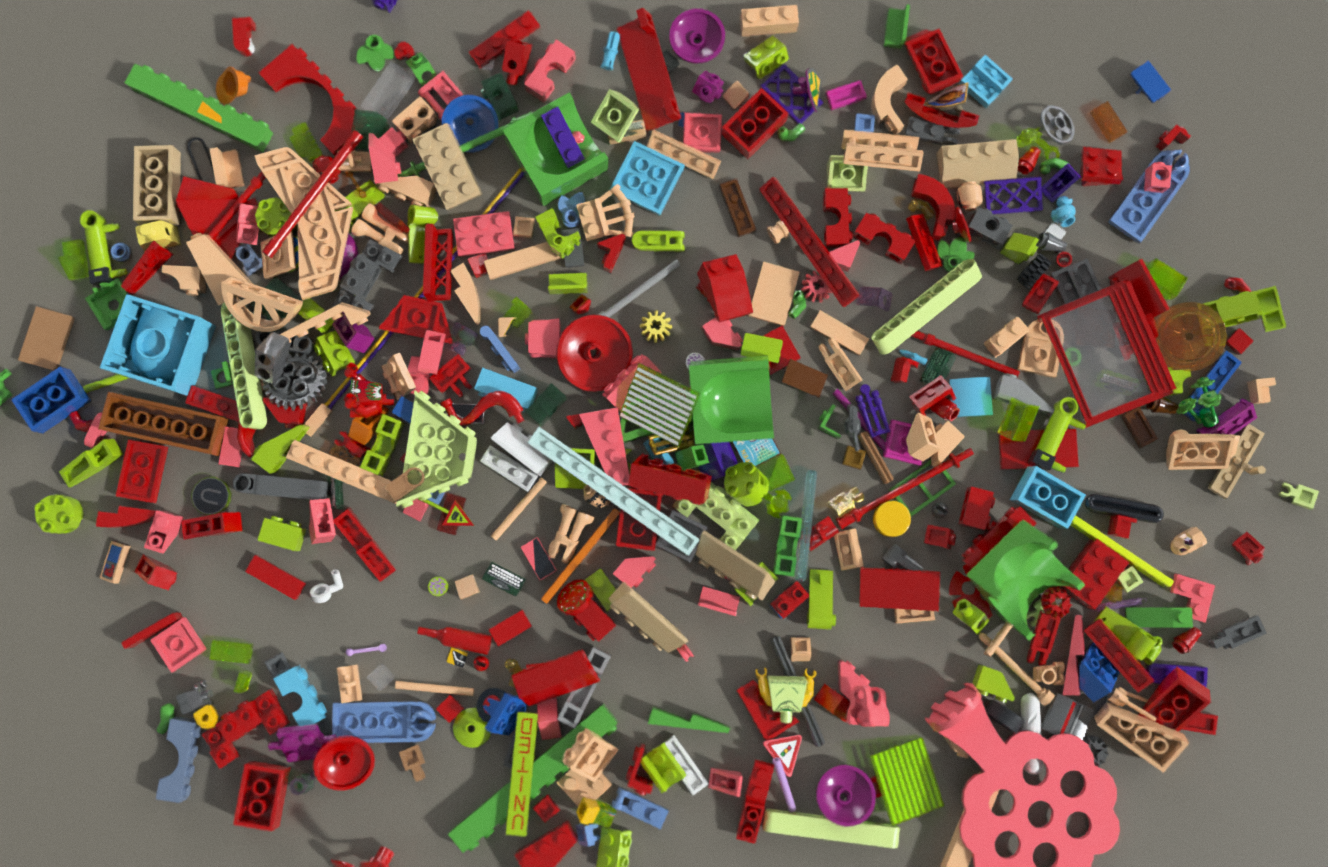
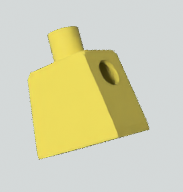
M159 220L135 227L139 246L144 252L153 240L165 248L181 245L177 226Z

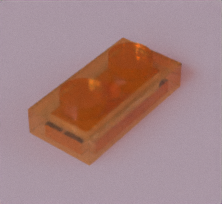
M1108 101L1090 112L1109 143H1112L1128 132Z

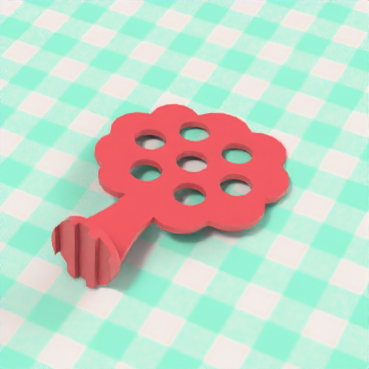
M964 683L963 685L966 688L957 692L950 690L945 693L944 696L947 699L941 704L935 702L930 707L933 711L929 719L925 717V720L933 731L940 733L958 745L983 770L980 773L974 774L966 782L962 790V803L965 811L959 823V834L964 846L972 851L974 867H1036L1033 862V851L1037 845L1045 842L1051 843L1056 850L1055 862L1050 867H1091L1094 855L1103 854L1112 849L1118 840L1120 832L1119 820L1113 810L1117 800V787L1113 778L1106 770L1094 765V756L1087 743L1080 737L1067 733L1055 734L1046 740L1040 734L1029 730L1018 731L1016 734H1012L1004 743L988 718L981 700V694L972 683ZM1031 759H1040L1046 767V776L1038 785H1029L1023 778V767ZM1075 770L1082 775L1084 786L1078 795L1068 797L1063 794L1060 782L1065 773ZM1000 789L1008 790L1013 797L1012 809L1003 816L993 814L989 806L990 797L995 791ZM1036 801H1045L1051 808V818L1043 827H1034L1028 820V810ZM1080 811L1086 814L1089 820V828L1082 837L1073 838L1066 831V821L1072 813ZM1011 831L1018 838V849L1010 857H1000L995 850V840L1000 833Z

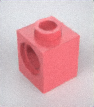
M393 127L379 138L395 155V158L408 147L405 142L406 136L400 130L396 132Z
M1155 162L1150 165L1145 172L1144 191L1164 193L1168 190L1171 183L1172 166L1165 165L1164 162ZM1155 173L1160 176L1161 180L1156 178Z

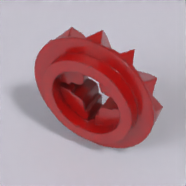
M1050 587L1042 594L1041 605L1044 612L1050 617L1062 618L1070 613L1069 609L1072 606L1070 604L1071 597L1068 596L1066 590L1060 587ZM1056 599L1062 600L1059 606L1051 605Z

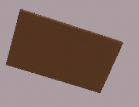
M790 359L781 382L819 398L828 375Z

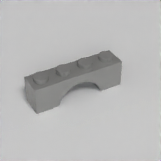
M594 646L588 659L600 679L611 654ZM597 683L572 691L557 720L576 728Z

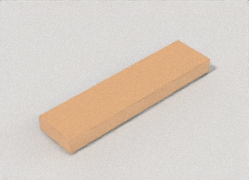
M656 130L652 131L646 146L711 179H714L721 163L720 160Z
M548 242L485 260L484 264L489 279L492 280L561 259V257L553 253Z

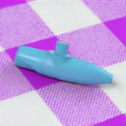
M899 350V353L904 357L917 361L922 365H925L927 362L926 358L921 357L917 353Z

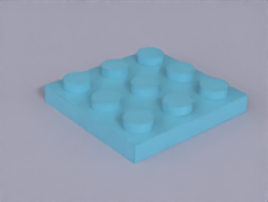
M634 141L610 189L619 184L620 190L631 203L660 216L685 165Z

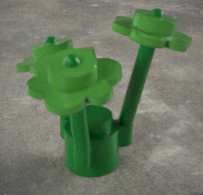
M1208 377L1197 379L1195 384L1191 385V388H1202L1204 394L1200 395L1201 398L1198 401L1191 397L1184 399L1180 402L1176 412L1178 414H1186L1189 411L1197 424L1202 423L1204 427L1215 426L1219 420L1214 406L1220 404L1222 396L1215 391L1208 392L1207 386L1212 385L1215 380L1208 379ZM1196 402L1206 407L1200 410L1199 416L1193 410Z

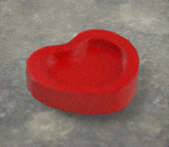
M403 41L396 46L394 54L398 60H403L405 58H412L415 52L409 43Z

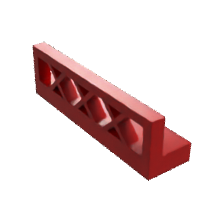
M426 224L423 295L428 302L451 300L453 230H437L434 224ZM448 235L447 240L441 245L438 242V236ZM444 250L447 253V257L440 262L437 259V255ZM443 267L446 270V275L439 279L437 272ZM443 285L446 288L445 295H436V290Z

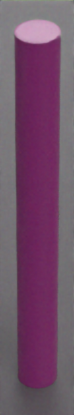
M838 389L835 390L832 394L847 410V405L851 403ZM858 412L861 427L870 435L863 416ZM881 436L873 437L872 439L882 450H885L886 442Z

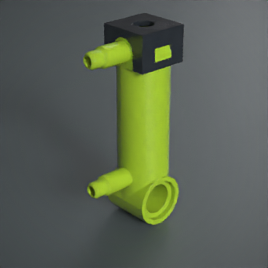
M92 210L83 212L80 216V223L84 227L91 270H88L90 284L99 288L101 283H110L116 277L128 274L127 269H111L106 233L120 229V225L118 223L107 224L104 217ZM96 219L95 223L91 225V222Z
M1065 397L1054 404V412L1036 450L1032 451L1027 463L1037 466L1044 471L1051 470L1052 468L1062 473L1065 472L1066 467L1055 462L1056 457L1054 456L1069 424L1082 430L1086 427L1081 421L1073 418V415L1078 411V403L1071 397ZM1063 404L1068 405L1069 412L1063 410Z

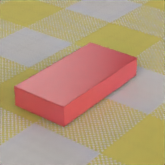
M225 426L218 464L240 467L242 451L237 440L238 428Z

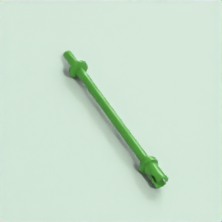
M530 111L517 118L513 117L509 124L460 145L462 151L465 152L503 135L504 128L532 112ZM412 161L410 162L411 168L402 171L401 174H398V177H409L414 174L420 177L419 172L425 170L426 166L424 162L415 165Z

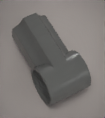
M894 543L882 557V560L894 569L921 571L923 569L922 566L907 556V553Z

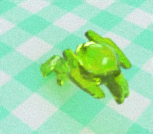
M1040 127L1024 129L1017 137V146L1020 148L1036 143L1045 151L1046 159H1049L1051 152H1055L1056 158L1059 159L1060 157L1057 147L1050 146L1045 140L1039 138L1042 135L1038 131L1041 129Z
M783 488L775 490L777 495L772 496L768 492L766 496L762 497L771 502V504H766L767 513L778 519L781 517L779 513H787L789 511L788 500H792L790 494Z

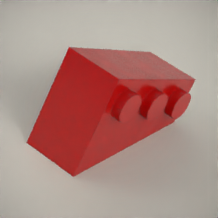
M567 820L518 849L515 857L521 867H555L577 842L578 836L570 821Z

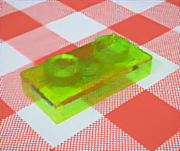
M212 640L209 660L250 664L253 644Z

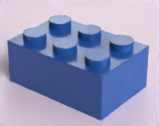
M63 367L57 368L11 399L31 431L45 433L67 418L70 413L79 410L91 401L73 372Z

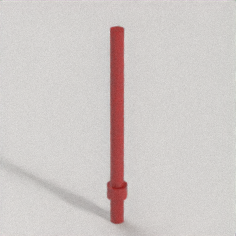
M262 171L257 177L254 176L252 178L251 184L207 234L213 240L237 213L239 203L244 204L255 190L260 189L264 184L263 181L266 177Z
M916 331L911 335V337L924 341L926 345L937 346L1002 373L1013 374L1017 377L1020 373L1016 369L937 339L935 335L930 333L925 334Z

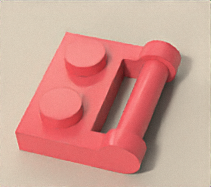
M444 71L418 91V94L425 98L436 111L441 121L445 109L439 105L430 94V91L434 89L446 105L453 99L463 95Z

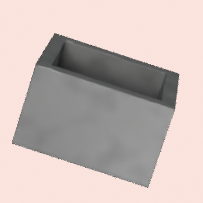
M673 510L669 516L671 520L698 539L701 538L702 532L707 530L706 526ZM661 536L656 546L691 562L699 541L689 556Z

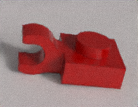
M346 431L339 433L344 437L343 442L339 439L334 441L338 446L345 445L349 449V453L358 458L364 457L367 450H371L350 438Z

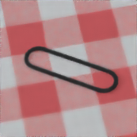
M195 137L189 140L187 144V149L193 162L194 168L196 170L197 176L199 180L202 181L201 175L199 173V170L197 168L196 162L190 149V144L194 140H199L202 142L207 157L209 159L210 165L212 167V170L213 165L204 140Z

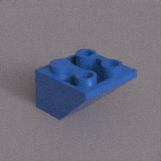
M1094 642L1089 645L1080 663L1079 688L1093 702L1111 693L1120 673Z

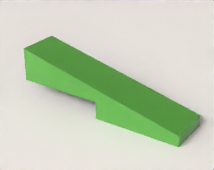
M656 707L652 708L648 724L723 733H729L730 730L728 725L692 713L690 720Z

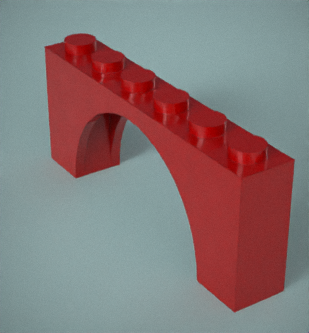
M291 44L264 67L259 74L276 93L292 84L309 83L321 87L330 94L334 108L333 119L330 128L320 141L335 157L337 151H340L353 130L359 132L362 136L370 131L367 125L369 121L362 113L358 115L355 112L357 108L350 100L346 102L342 98L345 95L338 87L333 88L330 85L332 81L325 73L321 75L318 72L320 68L313 60L309 62L306 59L308 55L301 47L297 49Z

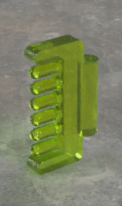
M304 122L292 128L294 135L289 139L297 154L301 158L306 156L308 161L311 162L323 155L318 144L315 143L316 140L313 139L314 136L311 135L312 132L309 131L307 123Z

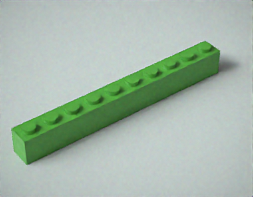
M604 703L534 761L531 800L541 793L539 790L544 785L550 786L556 780L555 776L559 772L564 774L569 770L562 761L564 753L567 749L572 748L580 732L587 728L602 737L605 734L609 736L617 729L615 725L618 724V721ZM511 781L449 832L448 835L462 853L467 849L471 852L479 845V839L483 836L486 839L495 831L493 828L498 823L502 826L507 822Z

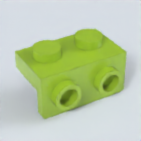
M773 35L743 56L745 62L755 70L759 79H762L789 60L786 46Z
M336 331L316 338L314 350L318 356H321L323 367L326 372L330 373L331 377L335 376L337 371L345 369L350 362L355 364L349 349L344 345Z
M602 827L596 867H628L632 831Z

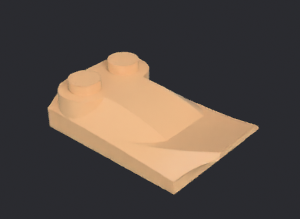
M1176 430L1170 435L1166 451L1168 470L1228 469L1230 459L1236 454L1240 436L1230 434H1189L1185 430Z

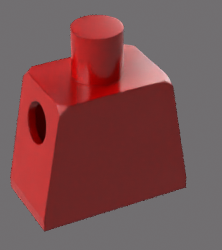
M515 39L506 41L502 71L508 72L506 83L517 85L519 75L526 73L533 44Z

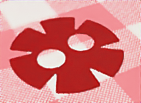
M967 564L963 566L967 576L971 568ZM956 571L950 581L949 595L961 596L952 601L953 606L956 608L960 600L966 599L984 612L987 618L992 617L993 614L989 608V603L981 598L980 592L976 587L971 595H967L962 591L963 583L971 580Z

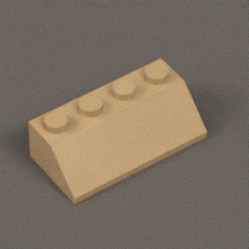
M1017 139L941 146L937 152L940 183L947 189L959 188L962 183L971 181L976 182L977 185L984 186V181L1016 179L1019 161Z
M705 530L702 532L695 554L699 558L698 563L707 569L709 566L715 570L714 574L722 579L726 577L731 580L729 583L738 590L740 587L746 590L745 594L753 600L758 598L762 601L775 583L768 571Z
M625 582L608 598L612 603L610 607L617 614L622 612L626 616L624 619L632 627L636 624L640 628L638 632L646 639L648 637L654 640L652 644L658 650L662 651L664 649L669 653L688 642V639L680 630Z

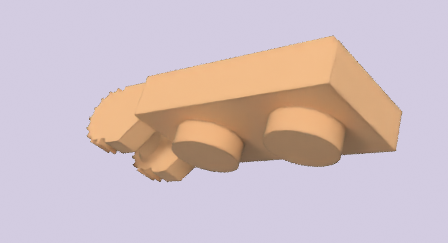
M830 337L828 342L835 352L831 355L824 344H820L818 348L843 389L847 391L861 382L862 378L842 348L840 349L836 340Z

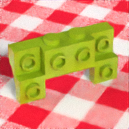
M1276 286L1252 292L1244 291L1235 296H1224L1215 301L1195 305V313L1204 346L1225 342L1222 328L1259 319L1262 321L1265 332L1286 328Z

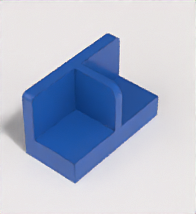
M1149 60L1130 74L1140 87L1136 94L1143 91L1151 103L1159 101L1171 91Z

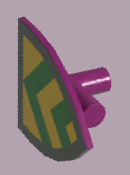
M808 68L805 71L806 79L805 77L798 79L800 86L793 87V94L808 93L814 111L817 112L821 78L814 68Z

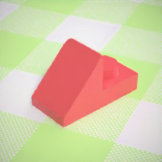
M411 356L408 371L416 386L414 390L418 393L423 391L429 395L430 373L418 371L420 356Z

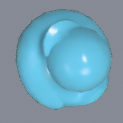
M1066 196L1059 197L1057 199L1058 208L1051 211L1052 220L1062 227H1068L1076 220L1074 217L1076 210L1071 205L1072 199Z

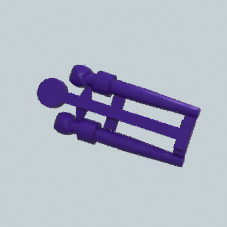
M863 384L860 392L865 395L866 399L863 400L862 395H857L855 399L871 438L890 433L891 431L882 407V400L879 398V392L877 390L872 391V397H870L869 385ZM866 402L868 403L870 409L866 410ZM875 411H879L886 429L881 428ZM868 413L872 414V417L877 428V431L874 433L868 417Z

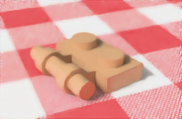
M400 353L394 354L387 361V364L381 366L384 371L383 376L385 380H388L391 386L390 391L395 395L397 401H399L401 396L404 397L410 394L416 388Z

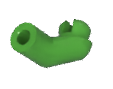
M798 123L792 130L780 127L777 131L778 137L784 141H794L805 131V127L801 123Z
M171 703L163 705L160 709L161 722L156 729L160 734L166 733L169 728L170 719L174 718V706Z

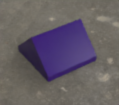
M730 442L705 443L704 447L709 463L698 468L701 473L712 476L711 482L725 477L727 468L738 464Z

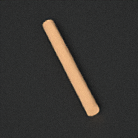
M542 477L493 532L492 538L497 541L547 482Z
M396 681L395 689L466 696L474 695V688Z

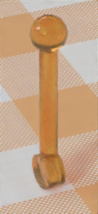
M345 171L346 177L351 179L359 191V196L365 198L367 194L358 185L353 177V172Z

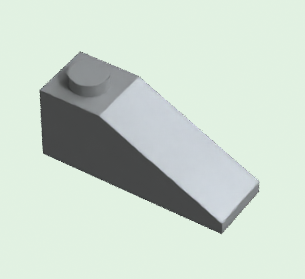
M1005 374L998 378L993 400L1047 416L1053 414L1054 409L1022 380L1016 379L1017 376Z

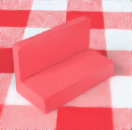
M703 586L698 606L736 616L740 597Z

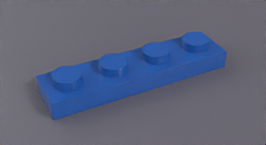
M1224 351L1204 376L1215 380L1212 385L1207 386L1208 392L1215 391L1218 394L1242 363L1228 351ZM1195 388L1188 398H1195L1198 401L1201 398L1200 395L1204 394L1203 389ZM1196 402L1193 410L1199 416L1200 410L1206 407ZM1189 411L1184 414L1191 421H1196Z

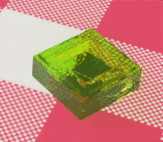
M239 672L233 692L243 693L248 690L252 672Z

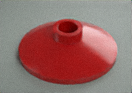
M958 206L955 208V222L951 223L955 234L960 233L963 239L970 243V232L965 217Z

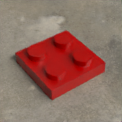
M1083 147L1081 152V181L1120 185L1122 181V151Z

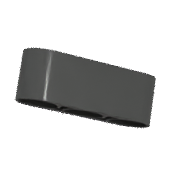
M276 330V331H271V332H274V333H277V334H281V333H283L284 331ZM258 331L256 333L257 342L261 344L264 341V337L271 334V332ZM296 335L290 338L292 342L289 343V352L305 353L306 355L314 352L315 342L304 335L298 338ZM304 341H308V346L305 349H301V344Z

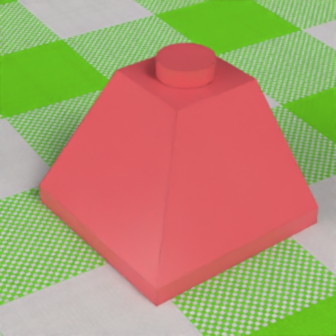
M369 133L368 148L375 183L398 181V174H401L400 162H396L395 155L373 133Z

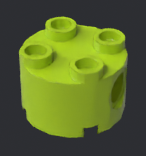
M268 198L259 203L255 214L256 223L263 232L273 237L290 217L291 213L281 198ZM298 223L295 225L291 232L296 233V231L298 230Z
M741 462L727 468L724 481L725 490L741 505L754 506L762 501L761 498L764 495H767L769 489L768 479L753 463Z
M50 495L35 505L36 522L44 532L54 534L70 533L79 527L84 516L83 507L80 502L71 496Z

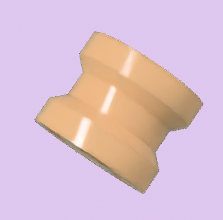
M781 220L777 221L775 226L767 228V232L775 244H778L782 238L790 236L787 227Z

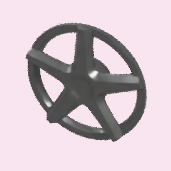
M1051 105L1045 107L1040 116L1041 130L1059 145L1069 143L1074 136V125L1070 116L1058 106ZM1054 108L1059 110L1060 112L1058 116L1054 118L1052 114L1049 112V109ZM1045 115L1049 119L1050 124H1045ZM1064 115L1068 119L1071 129L1066 127V122L1063 119ZM1049 130H1054V131H1055V134H1056V137H1054V136L1049 132ZM1063 131L1071 136L1067 140H1062L1061 132Z

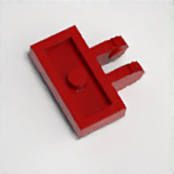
M459 354L441 367L437 374H433L429 378L441 393H444L451 387L459 397H462V391L454 384L459 379L467 389L470 390L472 388L470 383L464 378V375L471 368Z

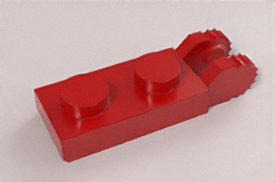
M1040 610L1026 659L1027 663L1032 664L1036 652L1040 651L1039 666L1046 664L1061 618H1052Z

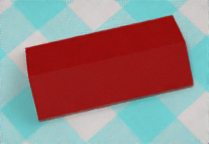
M583 649L512 674L518 696L528 706L600 682Z

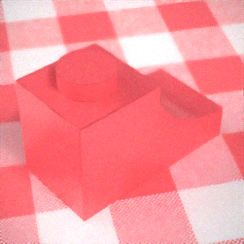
M330 498L310 500L309 531L311 543L331 542L336 534Z

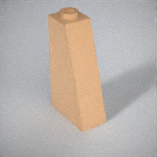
M198 233L191 236V240L186 242L218 306L224 303L221 289L223 281L229 277H234L252 283L209 235Z

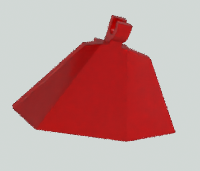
M184 176L176 202L192 235L198 233L207 235L239 197L233 188ZM253 197L251 199H248L244 204L257 206L258 202L256 198ZM238 211L214 238L216 244L230 259L240 244L237 242Z

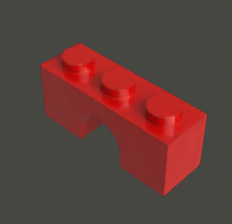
M825 188L823 192V212H832L838 217L837 224L826 225L824 229V246L826 249L840 248L852 242V231H849V224L852 223V213L848 212V206H851V194H848V188Z
M867 212L853 234V237L867 245L875 237H884L889 244L885 256L899 264H902L915 243L910 234L906 232L901 233L896 230L893 224L884 223L877 215Z

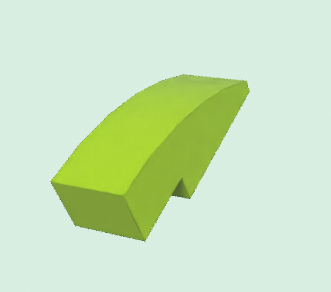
M114 438L105 439L91 450L84 451L60 470L59 473L68 488L101 471L124 454Z

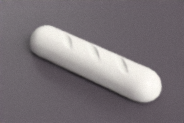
M1027 693L1022 696L1020 701L1021 718L1024 720L1021 731L1029 730L1041 735L1039 698L1032 693ZM1031 759L1023 768L1028 774L1036 775L1042 770L1043 764L1040 759Z

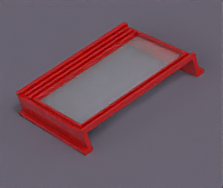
M1123 280L1037 316L1039 323L1043 322L1084 418L1082 423L1086 425L1085 428L1173 394V390L1177 389L1130 281L1125 282Z

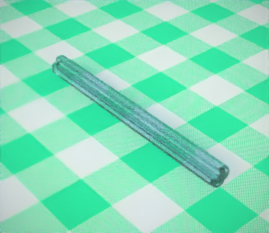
M808 470L806 473L801 517L802 524L795 579L798 581H805L807 574L817 472L815 470Z

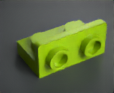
M664 742L641 758L640 763L643 769L649 774L661 793H664L670 786L686 776V773Z

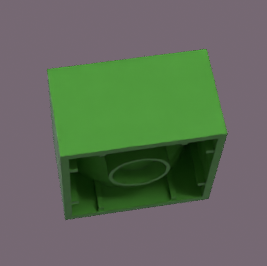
M570 92L503 129L505 143L542 206L549 204L608 170V157L605 152L602 153L587 132ZM557 106L571 133L580 131L584 135V141L578 144L585 159L569 168L566 167L540 116Z
M768 355L690 362L691 394L697 396L696 399L692 398L694 402L692 411L695 444L774 438Z

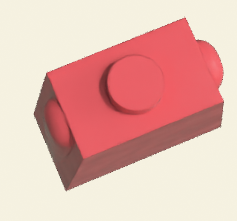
M559 318L532 320L529 322L528 333H525V345H528L530 357L556 359L557 343L561 335V322Z

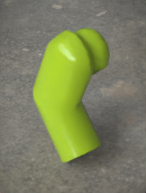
M1154 636L1157 643L1143 659L1148 665H1152L1161 652L1163 640L1159 636Z

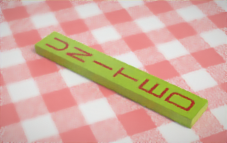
M518 712L506 835H527L538 713Z

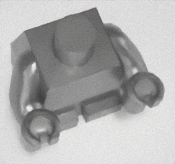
M206 680L193 684V690L176 696L182 715L214 703L209 699L213 696V692L210 689L206 690Z

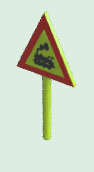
M427 499L423 501L447 513L442 526H475L456 500L450 511Z

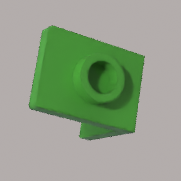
M422 52L406 61L422 87L437 76ZM430 71L432 74L431 78L424 81L422 79L423 72Z
M227 361L222 362V368L211 371L216 389L233 385L230 363ZM221 372H224L227 380L224 383L218 381V375Z
M832 404L828 411L824 410L819 420L822 422L818 429L838 440L842 435L825 426L836 407Z

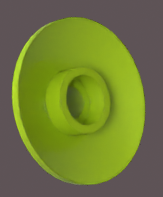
M477 708L463 710L458 714L453 724V732L457 741L463 746L470 748L479 747L487 742L491 732L485 729L488 723L479 717ZM469 725L475 727L474 732L468 730Z

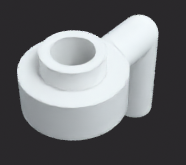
M335 569L331 572L335 584L330 586L327 584H317L310 590L311 598L315 603L326 602L330 599L331 593L343 588L339 570Z

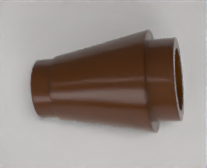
M1165 397L1146 404L1147 409L1153 413L1175 414L1178 409L1177 403Z

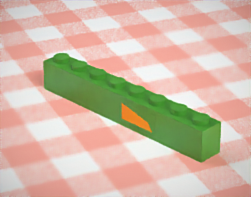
M134 64L124 82L131 90L262 153L273 135L267 123L261 120L256 122L247 113H237L236 109L228 104L223 106L219 104L220 102L211 96L206 98L203 96V93L194 88L189 90L182 82L177 80L173 82L170 80V77L161 72L158 75L154 73L152 68L146 65L141 67Z

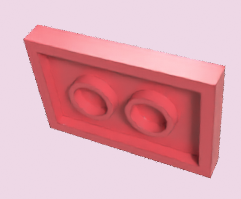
M509 211L453 219L459 257L515 250Z

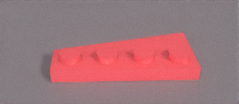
M618 408L579 414L604 472L621 485H628L629 470Z

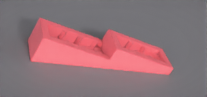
M1075 615L1063 695H1081L1077 655H1085L1082 615Z

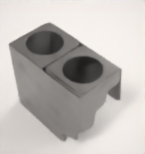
M271 332L255 349V377L273 384L283 374V368L289 354V338ZM265 356L270 359V365L263 364Z

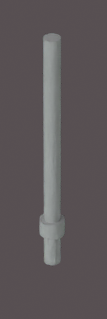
M676 259L606 311H601L597 315L612 316L681 266Z

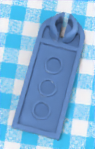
M1182 150L1162 151L1153 158L1148 167L1155 162H1164L1165 165L1172 166L1173 160L1180 155ZM1186 153L1182 155L1172 167L1170 188L1164 193L1144 191L1145 169L1108 223L1136 243H1141L1187 179L1190 171L1188 155ZM1155 173L1156 178L1161 180L1160 176Z
M422 701L334 702L332 735L336 734L337 737L355 736L367 743L421 742L433 734L436 723H419V720L428 719V721H434L436 714L429 704Z

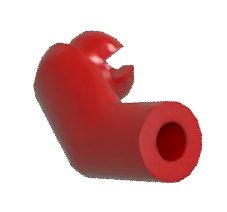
M1229 277L1224 282V286L1227 289L1238 290L1240 293L1244 291L1252 292L1242 278Z

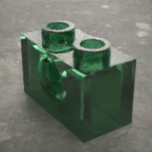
M501 72L481 81L483 88L480 91L485 100L489 99L499 121L519 112L518 105ZM496 95L503 96L500 100L494 99Z
M551 383L527 409L526 413L540 426H543L567 400V397Z

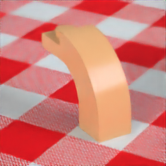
M898 65L889 69L881 77L872 97V112L875 115V121L878 125L885 121V127L894 135L899 134L904 125L892 109L891 95L903 88L908 80Z

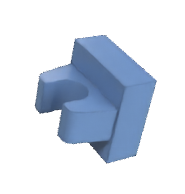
M580 823L576 825L579 845H595V841L600 839V835H593V829L598 828V824L589 823L587 825Z

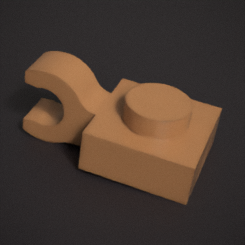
M419 744L399 752L405 771L411 769L416 782L426 778L420 766L426 762Z

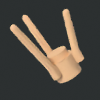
M1113 687L1111 693L1107 695L1106 699L1110 704L1117 707H1123L1126 704L1152 721L1156 720L1154 716L1128 701L1127 696L1143 702H1147L1149 699L1126 691L1121 687Z

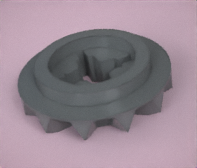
M1097 736L1084 737L1082 740L1088 744L1090 749L1091 746L1094 749H1099L1095 753L1094 765L1099 767L1101 764L1106 763L1105 760L1109 754L1108 746L1103 739Z

